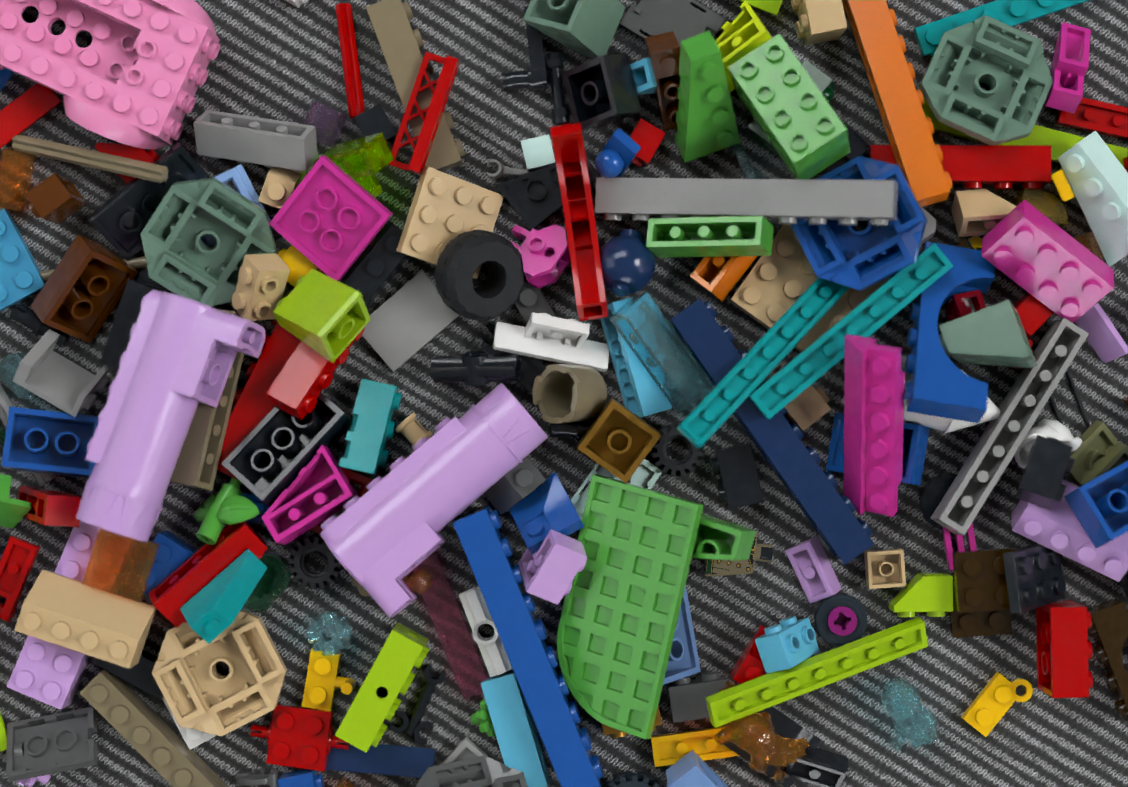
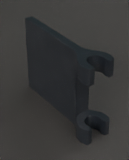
M771 706L736 720L721 743L784 787H791L795 779L781 770V767L799 740L816 749L821 739Z

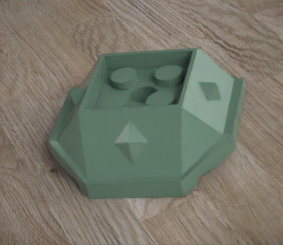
M985 15L975 19L973 22L944 32L919 85V89L937 121L994 146L1030 135L1053 80L1043 55L1044 50L1040 39ZM979 83L986 84L990 91L983 90Z
M214 177L173 183L141 232L149 278L176 295L210 307L232 302V295L236 290L239 279V269L242 267L245 255L270 254L276 250L266 211ZM204 234L213 235L217 240V244L212 246L205 244L202 236Z

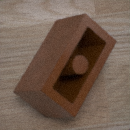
M53 173L25 193L30 200L27 205L37 218L42 217L46 221L49 220L60 224L87 205V202L73 182L56 173Z

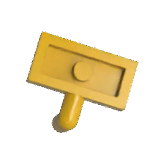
M311 648L301 707L331 711L335 688H341V692L345 695L350 694L356 687L354 679L338 676L341 652Z

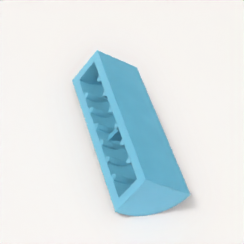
M641 295L607 304L609 317L600 318L625 407L640 418L672 409Z
M514 670L482 681L481 687L504 764L511 769L514 768L523 772L527 787H548L551 781L530 709Z

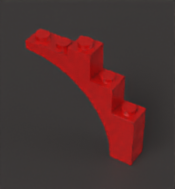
M581 123L550 127L579 321L609 317Z

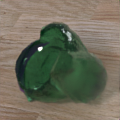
M264 552L260 559L267 566V570L244 604L250 612L259 613L270 609L274 600L284 592L290 582L291 573L289 568L284 564L282 558L273 552Z

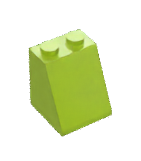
M311 269L307 275L302 276L297 281L295 288L287 297H283L277 303L273 311L281 327L331 363L340 356L371 320L360 292L314 269Z

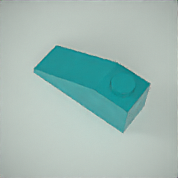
M249 549L242 553L180 608L190 628L210 644L233 623L267 570V566Z

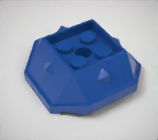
M858 156L816 180H895L898 184L897 220L888 221V226L869 225L870 220H868L867 228L861 232H857L855 226L839 225V220H827V225L808 224L809 219H797V224L791 225L818 278L863 291L916 263L927 219L898 165Z

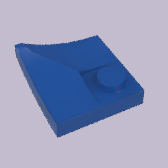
M556 472L552 473L535 491L509 509L531 554H534L536 551L538 552L551 529L568 536L584 527Z

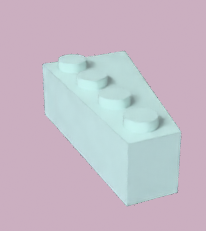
M1094 131L1058 157V160L1108 266H1112L1128 255V172L1100 135Z

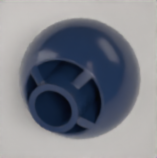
M624 229L620 232V236L610 239L600 249L604 285L614 295L628 296L642 290L649 284L655 271V258L653 253L646 248L642 233L633 229Z

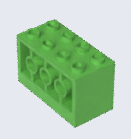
M780 33L728 67L735 92L795 179H810L850 153L846 127Z

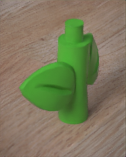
M232 477L229 484H223L217 495L211 494L194 512V519L197 522H202L196 534L197 538L202 542L215 545L224 524L233 525L256 517L260 513L252 501L241 496L242 492L239 489L242 483Z

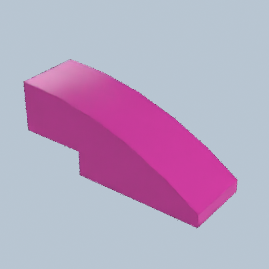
M1062 22L1050 73L1053 83L1046 97V107L1075 113L1083 97L1084 76L1089 65L1091 29Z

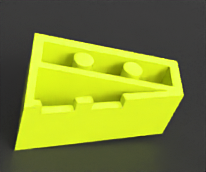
M746 0L740 6L742 9L741 13L732 23L729 21L725 22L721 27L724 32L715 41L721 51L729 92L734 90L728 67L773 38Z

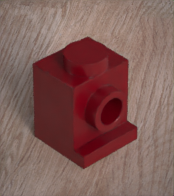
M975 290L953 295L952 301L945 306L947 322L971 314L970 305L972 303L975 311L986 308L981 291Z

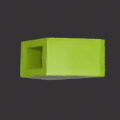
M917 573L906 587L889 602V609L897 612L898 617H915V612H927L929 617H943L945 612H953V576L948 573Z

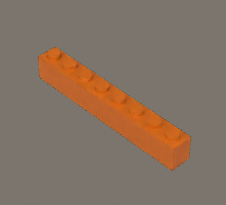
M842 0L896 164L901 168L920 207L947 200L950 189L953 188L949 172L943 171L941 161H943L942 150L939 144H934L931 135L934 133V128L930 117H925L922 109L925 105L924 97L921 90H916L913 82L915 71L912 63L906 62L904 56L906 45L903 36L897 35L895 29L897 19L894 10L888 8L886 0Z

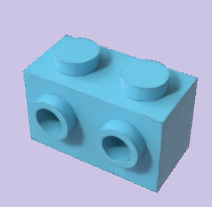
M796 616L784 618L779 621L780 624L765 628V634L755 639L766 674L790 669L820 651L816 641V633L811 626L809 617L797 620Z

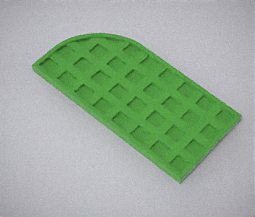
M592 474L582 517L584 527L580 529L578 541L582 542L587 555V561L583 570L577 572L572 581L571 590L564 599L557 631L559 664L573 696L593 718L606 726L647 740L652 735L703 504L630 483H624L623 481L602 475Z

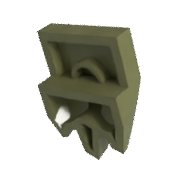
M1096 420L1079 437L1082 439V443L1078 449L1070 454V457L1075 460L1069 477L1076 485L1081 487L1128 461V446L1119 443L1104 422Z

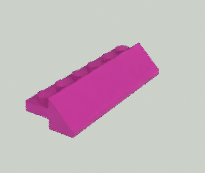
M847 334L845 336L843 496L849 498L860 516L864 511L894 517L898 510V485L902 481L905 372L901 371V348L878 345L874 338Z

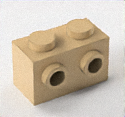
M277 253L248 254L244 256L242 267L239 269L236 290L232 295V306L242 318L252 321L276 319L273 311L283 297L290 268Z

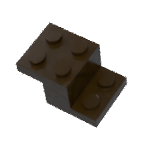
M1004 548L953 552V612H949L951 637L1012 634L1003 553L1015 549Z

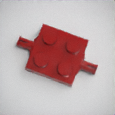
M277 704L273 710L272 721L269 727L255 724L251 726V730H254L250 732L251 737L267 738L268 753L266 764L325 771L328 754L332 748L349 750L350 744L334 736L332 729L334 711Z

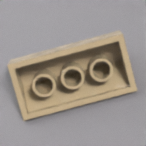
M42 570L23 602L14 631L130 669L139 662L156 608L153 605L47 570Z

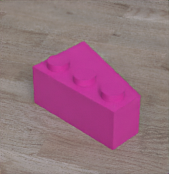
M322 445L308 465L301 469L292 484L280 494L261 517L276 543L286 545L342 510L343 506L356 495L358 496L342 467L338 466L339 462L330 448Z

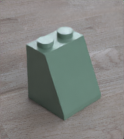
M531 0L523 21L579 55L595 59L606 55L626 7L619 0Z
M1009 299L939 325L942 332L939 335L941 345L948 357H953L958 363L1027 368L1037 366L1018 311Z

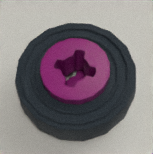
M839 593L822 600L814 614V623L818 634L827 643L842 646L856 641L864 635L867 627V613L863 604L855 597Z

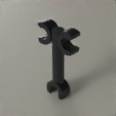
M431 663L424 670L426 681L410 717L405 710L397 709L395 714L402 717L404 723L402 725L391 723L389 729L395 733L404 731L414 736L415 740L420 744H427L428 738L423 737L420 734V730L422 728L433 730L435 726L432 722L428 720L421 721L436 685L442 683L446 677V670L444 669L438 678L432 677L430 670L433 664Z

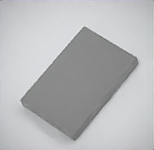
M420 271L370 314L371 320L365 326L362 336L391 370L395 372L460 315L445 305L437 292L435 284L423 271Z

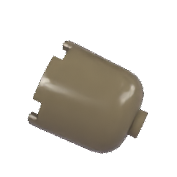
M548 365L541 376H536L532 388L533 403L539 406L540 412L543 414L541 418L551 424L590 420L599 415L606 404L607 386L604 378L596 369L589 366Z

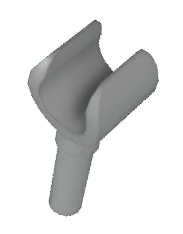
M491 159L488 163L497 164L499 169L494 174L486 172L490 177L499 179L503 175L520 176L528 173V170L503 166L498 160Z

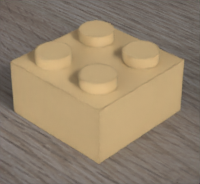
M903 549L864 551L867 588L906 587Z

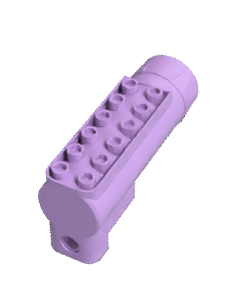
M152 290L143 297L139 317L130 331L129 344L126 351L120 357V368L117 376L110 384L109 397L105 408L99 414L95 435L87 446L86 460L96 464L89 480L86 482L76 519L129 538L148 542L151 531L163 507L162 504L198 403L217 408L237 352L259 358L266 336L264 327L252 320L223 312L168 292Z
M502 383L476 405L473 404L459 419L454 417L450 420L447 417L435 427L437 432L431 438L423 437L412 447L414 452L410 456L398 458L390 465L391 472L383 478L381 476L376 477L366 486L369 490L362 497L356 495L343 506L346 511L340 516H331L320 526L323 529L320 536L330 551L349 574L365 588L389 618L396 616L417 598L402 579L447 541L439 531L505 474L522 463L526 456L548 438L536 421Z

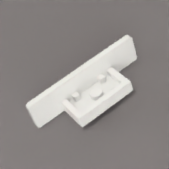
M533 312L525 327L497 322L495 325L493 349L568 365H586L602 372H606L609 363L608 345L586 340L589 335L590 324L581 323L576 319H562L547 313Z

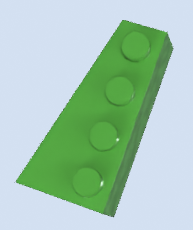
M710 31L682 40L679 61L680 87H678L677 94L679 110L676 112V123L678 126L677 133H675V143L686 163L740 143L721 51Z
M701 514L692 558L732 561L749 560L756 530Z

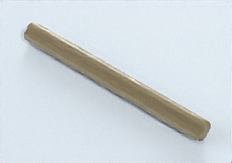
M15 135L12 139V148L15 151L157 183L166 182L168 179L169 170L166 166L25 135Z

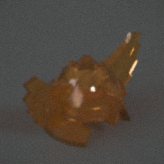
M727 681L725 689H720L719 692L736 685ZM768 712L753 713L720 726L722 730L714 736L715 741L720 745L730 741L737 745L738 750H745L752 756L750 768L755 772L763 774L766 773L768 765L787 767V764L797 762L798 758L806 755L804 749L810 746L805 738L788 739L775 734L774 726L771 724V715Z

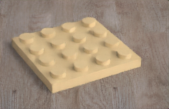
M782 225L773 238L771 256H761L729 300V302L767 329H770L818 278L791 225ZM891 276L863 291L849 288L794 348L799 352L805 350L887 282Z

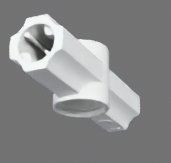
M479 586L459 593V598L472 629L473 638L478 644L490 677L498 676L513 669ZM490 624L494 628V635L490 638L482 637L478 631L479 626Z

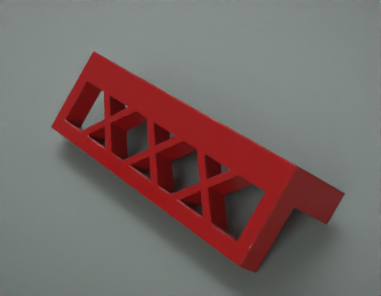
M425 52L387 163L388 165L421 176L460 66L457 58L448 55L444 58ZM430 61L443 65L439 78L432 82L426 73ZM425 77L428 84L421 87ZM430 88L433 93L430 105L421 110L416 101L418 94ZM414 106H416L418 112L412 114ZM421 116L424 122L419 135L411 138L407 130L408 123ZM406 133L409 140L402 143L404 135ZM411 144L414 152L410 164L396 161L399 150Z

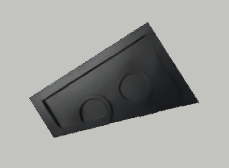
M587 159L590 184L592 185L596 182V177H601V175ZM556 162L540 170L522 174L513 180L495 184L530 230L538 228L563 208Z

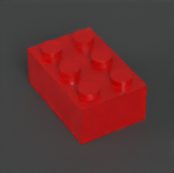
M1059 600L1035 608L1037 689L1052 698L1089 697V689L1093 687V676L1091 671H1088V659L1092 658V645L1088 641L1087 629L1091 628L1092 619L1090 612L1087 611V607L1071 600Z

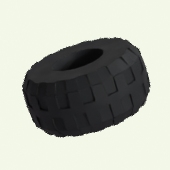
M484 230L463 232L445 246L437 260L435 270L437 292L447 307L463 317L477 321L495 319L506 313L515 304L523 289L524 271L521 254L512 242L496 233ZM483 262H487V277L479 287L473 289L472 279L476 268Z

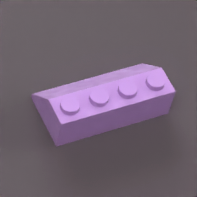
M1062 479L1061 484L1066 485L1061 502L1055 501L1050 510L1023 500L1019 501L1011 514L1012 531L1120 582L1128 570V532L1095 548L1064 497L1079 488L1078 486Z

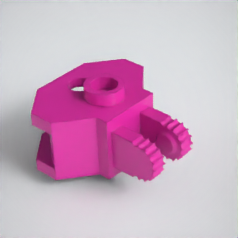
M556 224L538 231L534 228L528 231L521 226L515 225L511 232L516 238L522 240L523 243L521 246L514 242L512 243L521 254L523 271L528 284L539 289L555 283L571 261L566 230Z

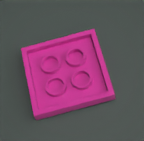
M322 155L269 224L327 276L340 281L393 213L326 155Z

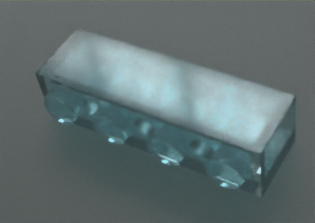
M647 292L630 299L609 318L676 412L693 408L715 387L705 371L692 356L690 348L682 342L675 332L674 326L667 321L659 310L657 302Z

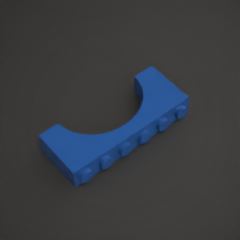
M926 241L918 255L933 244V242ZM935 243L953 264V267L915 298V302L911 304L909 320H913V328H910L907 337V346H911V355L908 354L905 362V372L909 373V381H906L904 384L903 399L907 400L906 411L979 423L987 411L988 383L966 375L948 358L938 335V314L940 309L955 294L975 290L986 293L994 280L995 266L981 256V250Z

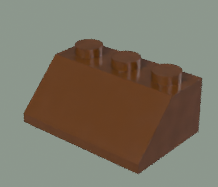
M78 234L30 307L42 323L91 343L123 296L128 279H134L138 271L102 245Z

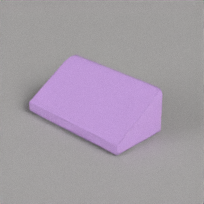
M1096 303L1075 321L1078 327L1089 333L1086 339L1103 363H1108L1128 353L1127 344L1099 303Z
M817 536L785 551L810 604L831 597L841 590V585Z

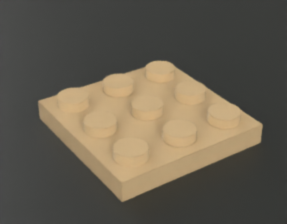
M424 166L396 251L437 266V260L445 246L459 234L473 230L493 232L504 195L434 168ZM482 264L476 268L473 274L474 279L478 278Z

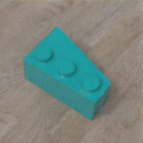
M361 379L352 413L351 429L347 432L345 439L348 441L344 458H340L338 466L371 474L380 472L381 467L386 468L389 458V450H385L387 438H393L396 422L391 421L393 411L399 410L402 400V393H398L399 386Z

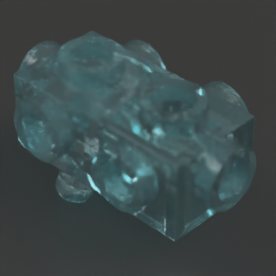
M895 678L889 681L884 686L881 702L895 720L894 727L898 733L890 742V745L898 751L907 740L911 742L914 748H917L922 744L925 746L930 745L939 737L936 732L937 720L930 709L923 707L915 687L908 685L903 678L900 680Z

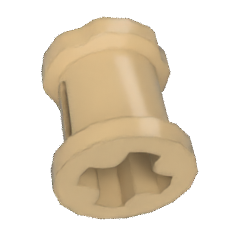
M414 412L394 429L397 433L401 432L412 444V447L423 437L429 439L433 435L431 431H427L419 423Z

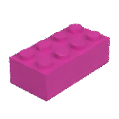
M1025 199L982 238L981 256L1059 317L1066 318L1072 323L1114 289L1113 269Z

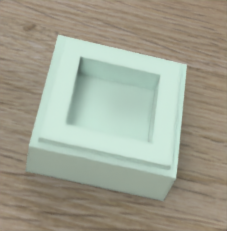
M549 134L521 141L527 170L555 163Z

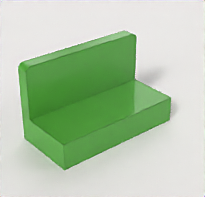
M0 474V526L14 528L31 510L32 503L9 498L12 476Z

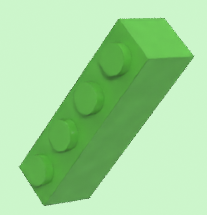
M764 216L651 218L648 221L646 248L659 258L771 256L774 226Z

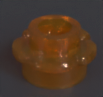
M421 568L408 578L405 584L411 589L412 593L416 591L418 594H421L431 586L432 582L429 579L432 577V573H427L424 568Z

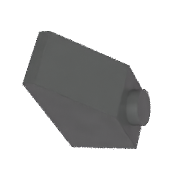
M529 456L484 493L500 515L546 480V477Z

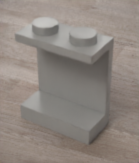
M49 329L20 361L12 381L76 418L83 408L88 410L97 397L95 393L99 392L101 394L110 381V378L107 377L110 366L104 365L94 375L53 351L60 335Z

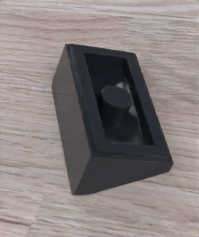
M798 742L787 758L783 771L796 780L815 786L841 787L848 773V758L823 749H813L809 745Z

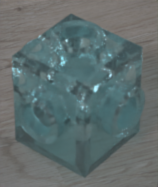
M337 612L320 613L319 618L312 621V626H308V643L313 644L314 651H322L323 656L340 654L339 650L344 649L348 645L347 641H351L350 623L346 624V616H337ZM323 631H330L333 635L332 640H325Z

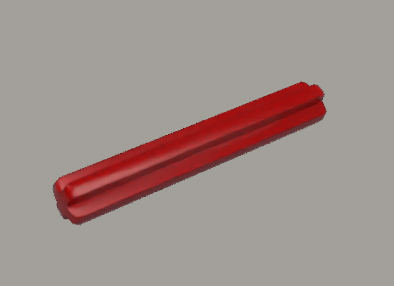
M350 3L336 4L335 9L349 117L354 119V117L365 112L353 12Z

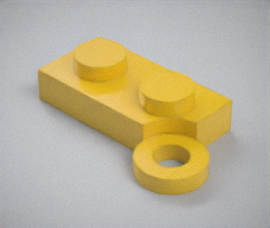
M996 672L961 718L987 737L1015 701L1026 702L1031 698L1033 694L1032 685L1022 678L1010 682L999 672ZM1019 685H1024L1026 692L1021 696L1017 695L1016 688Z

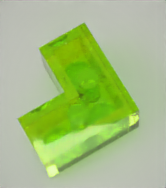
M382 132L336 144L323 154L374 198L383 192L375 174L394 160Z

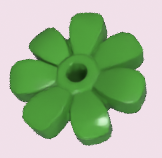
M481 700V710H477L476 713L471 715V722L473 725H479L480 732H486L488 737L496 736L486 700Z

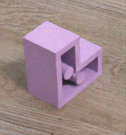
M551 529L538 552L536 551L534 554H531L527 547L518 563L526 592L558 605L562 597L570 592L572 581L577 572H581L585 567L587 555L582 542Z

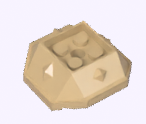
M240 610L233 623L210 644L192 630L188 622L182 623L178 628L173 627L169 629L165 635L152 675L179 726L224 736L276 708L287 668L261 618ZM222 661L228 664L230 668L228 675H222L217 671V662Z

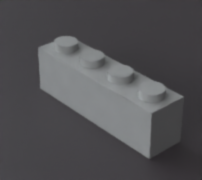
M205 110L193 123L197 154L209 156L212 159L223 158L236 160L238 163H255L268 168L280 167L291 169L294 172H306L318 158L316 128L312 125L213 110Z

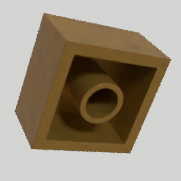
M611 397L577 444V449L624 483H627L661 437V434Z

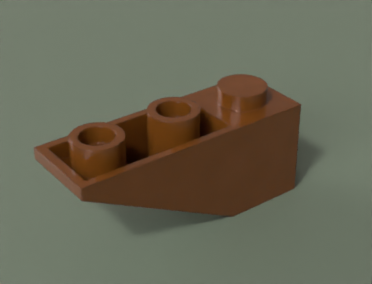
M671 31L644 38L647 56L651 59L657 89L655 94L664 131L675 129L678 126L676 123V112L679 110L677 94L678 87H680V46L674 32Z

